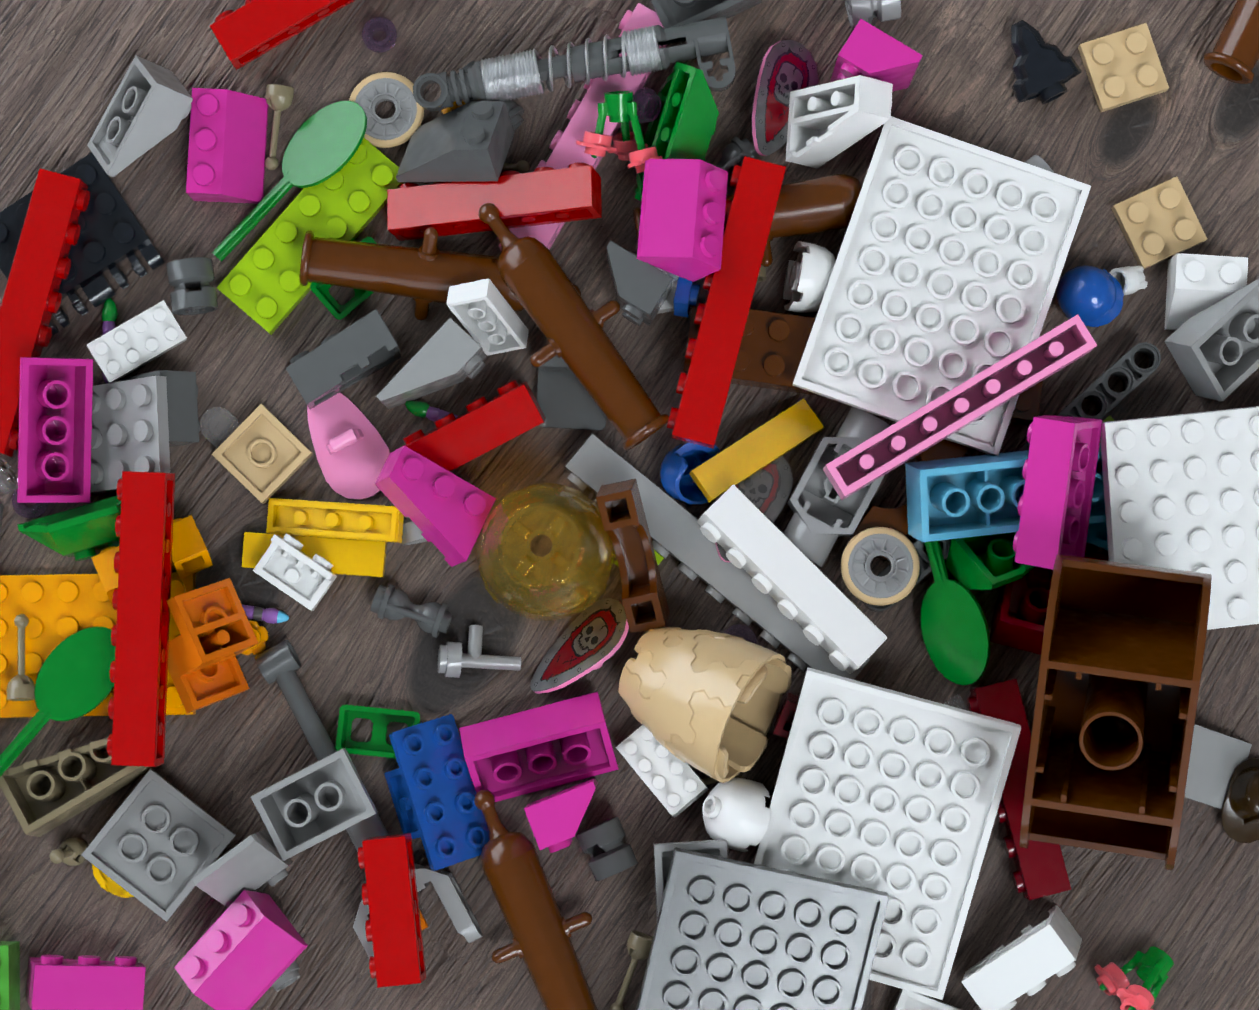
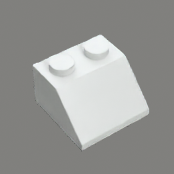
M1176 253L1170 258L1167 269L1165 330L1176 331L1192 316L1247 285L1248 258Z

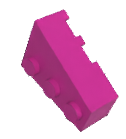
M402 446L389 454L375 482V485L405 517H409L422 531L421 535L439 549L445 556L444 560L451 567L467 561L496 500L493 496L406 446Z
M61 955L29 957L26 1001L31 1010H143L146 967L142 963H138L137 957L116 956L115 961H101L100 956L92 955L78 956V959H64Z

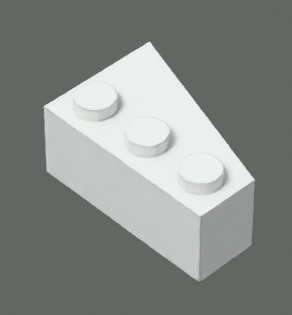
M858 75L791 91L785 161L818 169L891 119L893 84Z
M1058 905L1048 910L1049 918L1033 928L1029 924L1021 930L1023 935L1006 946L1001 945L965 972L961 982L981 1010H1010L1017 1004L1015 999L1024 993H1027L1028 996L1034 995L1046 985V979L1055 973L1058 977H1061L1076 966L1074 961L1077 959L1082 938Z

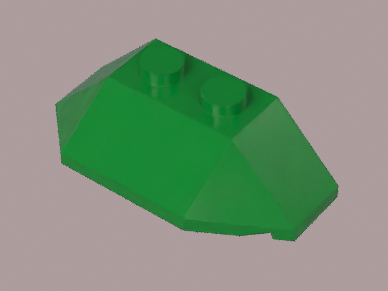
M677 61L673 67V72L667 77L658 92L644 143L648 145V148L656 147L658 156H662L663 159H701L705 161L711 137L716 130L719 111L701 69ZM644 172L636 175L638 187L635 190V199L641 202Z
M114 496L17 524L18 529L21 533L63 556L75 557V561L90 559L96 556L95 550L120 545V537H117L115 532V522L117 516L121 515V500Z

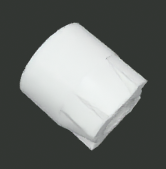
M1126 266L1114 268L1110 271V274L1121 284L1124 295H1130L1140 289H1145L1148 284L1145 281L1144 268L1142 266Z

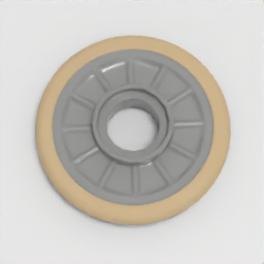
M392 72L372 74L363 79L351 93L349 101L358 103L366 113L367 128L364 138L373 146L391 148L404 144L411 139V136L421 126L424 108L415 101L413 96L414 84L402 75ZM384 101H390L396 107L394 115L388 119H382L376 114L377 106Z
M872 527L861 531L849 541L842 554L841 574L844 583L856 598L867 604L884 606L902 600L912 591L919 577L920 562L914 545L904 534L892 528ZM883 556L888 559L890 571L887 575L879 577L872 573L870 563L874 557Z

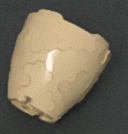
M681 627L650 629L636 644L634 650L639 654L636 659L630 658L626 662L619 681L618 692L629 706L633 716L675 757L721 783L730 781L740 772L750 771L767 747L768 739L766 735L780 704L782 694L791 687L792 670L786 664L785 657L765 647L746 641L741 637L701 629L688 630L681 629Z

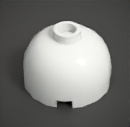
M798 241L793 251L799 252L797 260H789L783 299L790 300V303L785 305L784 308L785 310L798 313H815L819 310L836 259L824 247Z
M735 777L725 783L719 782L710 791L702 807L705 829L713 840H727V848L741 852L748 851L746 848L749 845L757 846L764 837L771 818V808L765 807V797L770 798L765 786L756 781Z

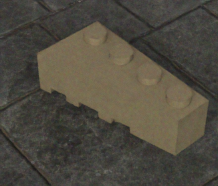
M108 738L91 742L89 745L58 752L53 756L40 760L35 759L22 763L20 766L7 769L0 777V787L24 833L29 836L41 837L145 775L150 769L153 770L158 766L111 765V756L107 753Z

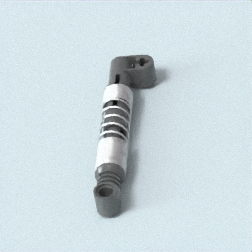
M726 16L667 28H663L660 25H652V27L649 26L648 28L645 26V28L642 27L641 29L623 31L622 37L612 39L606 34L602 41L592 42L591 39L587 38L585 44L577 46L569 42L567 44V54L559 56L557 49L551 45L548 58L541 59L535 49L533 51L530 49V51L527 50L526 52H516V54L513 53L512 55L509 53V55L506 54L505 56H495V58L475 61L473 66L468 67V72L461 68L459 69V74L455 70H451L449 76L447 72L426 73L415 81L413 96L415 101L424 109L438 112L445 108L453 107L454 102L459 106L462 105V100H465L467 104L471 102V98L474 101H508L509 99H519V97L540 95V93H544L543 82L545 81L548 90L552 92L553 80L564 78L566 86L570 89L572 85L571 76H573L574 82L584 81L585 84L589 85L590 79L602 77L604 81H607L608 76L620 74L621 77L625 78L626 72H631L632 76H637L645 72L662 71V69H667L671 63H676L677 61L681 62L696 58L698 67L703 71L709 89L714 92H722L727 90L735 80V62ZM687 41V44L659 49V46ZM552 49L556 57H552ZM728 52V58L719 59L721 69H727L728 72L723 74L722 81H716L714 76H708V73L713 71V62L702 63L701 57ZM432 83L439 84L441 87L440 97L433 102L426 101L424 98L425 88Z

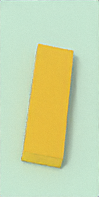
M803 398L693 469L689 475L710 503L723 495L733 484L736 486L821 431L824 426Z
M269 498L266 533L284 535L287 533L298 536L402 543L404 515L395 506Z
M244 532L242 568H255L271 545L272 541L270 540L274 534ZM275 534L277 536H280L281 538L285 536L282 534ZM290 535L304 545L301 551L307 556L313 558L316 553L333 564L330 571L334 574L384 578L387 542Z

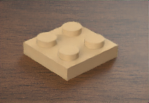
M1147 23L1082 43L1078 47L1100 113L1166 92L1169 89Z
M1177 176L1111 207L1138 265L1144 269L1207 240Z
M260 404L212 455L262 504H265L313 453L264 405Z

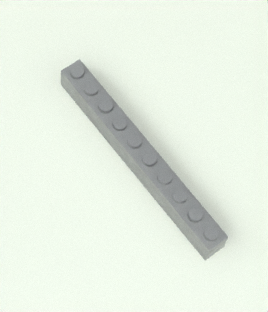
M591 434L565 466L566 470L570 472L567 479L581 491L588 487L595 494L598 493L602 485L636 478L654 550L665 559L669 554L680 562L677 569L690 580L694 581L696 577L700 578L708 585L704 591L721 604L724 599L735 607L732 614L744 624L749 626L753 622L760 627L763 632L759 636L776 649L779 645H782L791 653L787 659L802 671L809 667L854 680L870 659L868 658L851 674L846 670L841 671L836 668L829 660L830 654L820 644L815 645L805 637L803 628L794 619L790 620L785 617L778 609V603L768 593L760 592L752 583V577L743 568H737L731 562L728 563L721 560L716 544L709 541L702 534L697 518L594 434Z

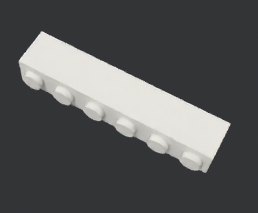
M734 484L698 519L697 523L701 526L702 534L709 541L717 542L726 551L728 560L735 567L743 568L752 577L751 580L754 586L760 592L768 593L778 603L777 607L780 612L788 619H794L803 628V633L810 642L815 645L820 644L830 654L829 660L839 670H846L849 674L853 673L888 638Z

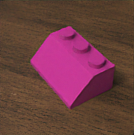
M860 19L838 54L830 82L862 75L892 83V92L906 89L912 82L923 55Z
M192 88L193 100L191 102L186 193L193 201L258 204L264 198V163L266 160L269 110L266 99L228 89Z
M701 159L646 160L637 259L692 282L721 270L728 172Z
M596 778L531 802L524 808L539 850L548 847L549 852L553 853L570 846L573 841L572 838L576 835L598 785Z
M244 890L174 968L191 992L213 1009L250 1010L308 945L269 894Z

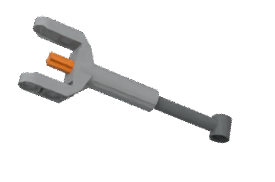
M286 639L256 655L255 661L261 674L268 684H272L275 681L278 683L317 760L320 761L337 752L295 672L302 665L291 643ZM378 813L346 829L357 852L359 847H363V840L369 837L389 835ZM414 863L417 892L429 886L431 881L457 932L463 935L468 943L483 937L481 928L453 874L441 869L432 871L428 865L423 866ZM362 900L353 928L370 959V956H374L373 942L367 941L365 930L366 920H370L369 905H364ZM419 909L422 931L429 926Z

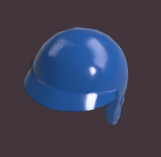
M1084 265L1070 269L1061 277L1056 288V298L1060 309L1068 319L1078 314L1085 326L1099 327L1110 323L1119 315L1123 307L1124 292L1119 281L1108 273L1107 270Z
M693 443L680 444L671 449L665 455L660 468V480L668 495L688 504L707 503L708 500L689 473L720 453V449L716 445L712 449Z

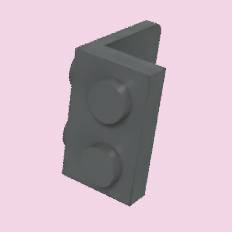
M555 356L542 366L537 367V402L546 417L545 422L538 425L539 427L601 431L605 428L606 415L562 357L557 358Z

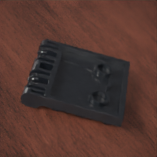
M90 153L60 173L81 179L88 186L87 191H90L88 207L85 212H80L77 223L81 227L78 242L75 246L71 245L68 258L71 259L70 272L66 279L61 280L58 291L62 294L61 300L68 296L74 309L82 316L88 313L89 310L76 290L82 288L95 308L107 299L112 298L116 295V292L104 275V272L109 269L119 286L125 289L129 286L128 279L117 266L125 258H128L131 267L141 278L148 274V272L136 255V251L139 250L152 270L165 263L110 176L106 174L93 153ZM33 191L0 212V269L7 280ZM59 307L56 314L53 313L60 325L65 328L70 324L69 317ZM51 319L49 327H52L53 336L56 333H58L59 330L53 322V320Z

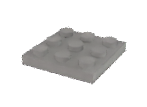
M150 376L93 386L90 494L117 491V483L119 479H122V471L170 473L166 376Z
M150 769L81 856L167 922L195 887L191 879L214 863L236 835L154 770Z

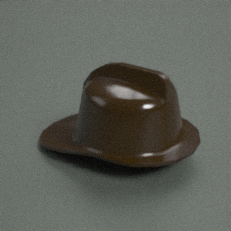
M1256 758L1243 761L1235 769L1221 811L1223 829L1230 838L1240 843H1251L1259 840V759Z

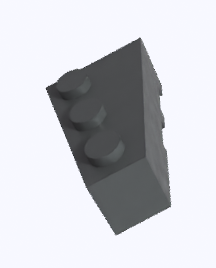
M375 309L340 333L333 334L324 339L321 345L311 352L307 350L294 356L290 360L291 365L286 367V370L308 408L312 409L401 358L398 344L378 310Z

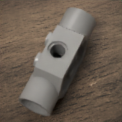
M851 407L836 437H823L787 503L794 514L783 534L818 568H822L838 537H850L853 535L884 476L880 477L841 500L823 471V468L829 462L890 427L889 424L878 417L855 407Z

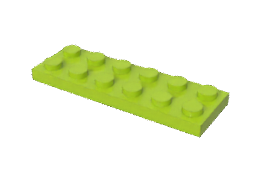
M363 138L354 156L339 172L318 185L303 188L217 286V289L272 335L311 290L310 285L312 282L309 281L306 286L300 285L299 282L301 255L306 232L312 231L314 237L354 241L386 205L387 190L400 188V185L405 183L398 182L396 179L399 167L368 140Z

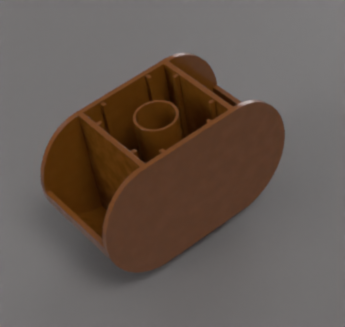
M1056 555L1038 676L1020 831L1021 848H1028L1030 840L1165 860V869L1173 871L1202 674L1211 595V574Z

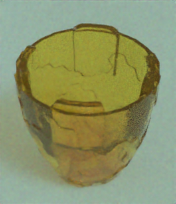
M555 483L533 484L511 492L501 500H498L491 508L481 529L476 548L479 575L484 587L494 601L518 616L535 621H556L568 618L594 604L607 588L616 557L612 541L604 531L596 502L574 488ZM539 535L547 536L552 541V550L548 555L542 557L536 556L531 551V542Z

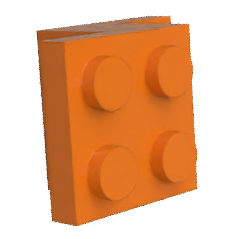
M228 578L167 600L166 602L181 634L169 641L168 671L186 713L188 714L250 689L236 656L258 644V641L231 579Z

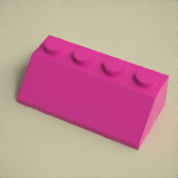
M20 357L18 503H90L93 359Z
M1056 415L1033 417V422L1030 424L1027 432V441L1030 444L1028 459L1024 462L1022 476L1025 480L1024 493L1018 502V515L1021 516L1020 524L1013 540L1016 563L1053 570L1057 554L1084 558L1103 423L1102 419Z
M598 691L459 728L464 758L476 793L480 790H489L495 796V802L619 770Z

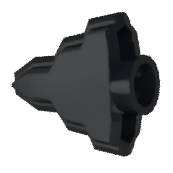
M1024 20L1011 26V47L1017 58L1012 67L1016 79L1012 89L1017 102L1021 103L1039 97L1043 105L1064 95L1068 91L1065 83L1082 72L1073 57L1064 56L1057 45L1045 43L1039 31Z

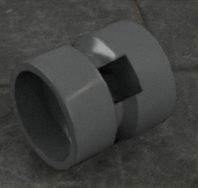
M184 258L166 264L168 283L175 288L170 293L172 313L174 315H197L213 312L218 309L216 289L210 286V283L215 279L211 258ZM200 287V291L186 292L185 289Z
M618 816L576 834L583 853L590 854L591 856L588 865L596 882L622 872L638 863L631 845L623 843V838L626 834Z

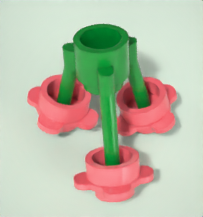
M633 91L604 93L605 102L598 103V119L595 132L585 131L583 141L576 140L577 145L585 146L584 153L590 154L592 158H597L598 156L605 157L607 151L608 153L618 155L619 160L630 161V164L627 165L628 169L636 168L637 174L644 172L646 160L663 159L662 156H658L656 147L648 148V145L644 143L637 115V102L633 101ZM606 116H609V122H621L622 133L614 136L603 134ZM628 121H631L633 132L629 131Z
M1151 946L1145 954L1137 951L1133 958L1121 968L1113 962H1110L1104 968L1097 964L1094 967L1099 975L1096 981L1100 989L1107 995L1117 994L1121 1000V1010H1153L1152 1007L1161 987L1168 979L1167 973L1173 967L1174 962L1163 950ZM1136 966L1139 968L1136 971L1137 975L1144 981L1142 986L1130 985L1126 974Z

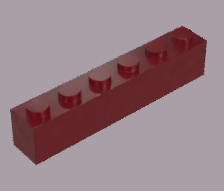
M1007 679L971 688V697H967L969 711L1021 725L1020 735L996 814L998 822L1005 823L1008 836L1003 837L1008 858L1014 857L1017 871L1012 872L1015 889L1017 893L1023 892L1024 898L1028 900L1071 890L1060 844L1030 840L1028 848L1020 847V831L1031 733L1017 679Z

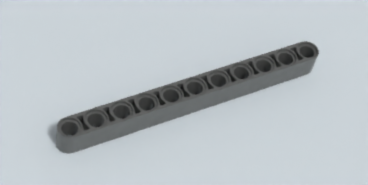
M1147 342L1137 344L1056 416L1102 419L1159 367L1161 354L1158 348ZM1141 352L1147 355L1149 358L1148 369H1141L1135 364V353ZM1109 376H1118L1122 380L1124 386L1122 392L1117 393L1109 388ZM1083 399H1091L1096 403L1098 410L1095 416H1089L1083 412L1081 407ZM1028 441L1017 451L1029 450L1030 444ZM918 539L913 543L920 562L919 577L916 584L932 571L929 558L923 551L924 542ZM952 539L939 541L943 559L948 557ZM890 564L877 576L887 575L890 571ZM863 602L866 608L874 612L885 611L894 605L877 606Z

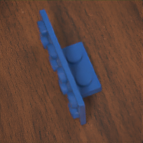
M449 714L390 733L389 737L399 768L384 774L403 834L411 833L412 839L421 837L432 871L481 855L483 847L490 840L489 828L482 811L474 803L477 793L464 758L463 746L454 716Z

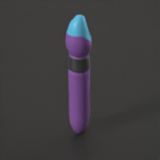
M242 604L248 620H264L270 624L289 620V616L285 612L276 608L264 609Z

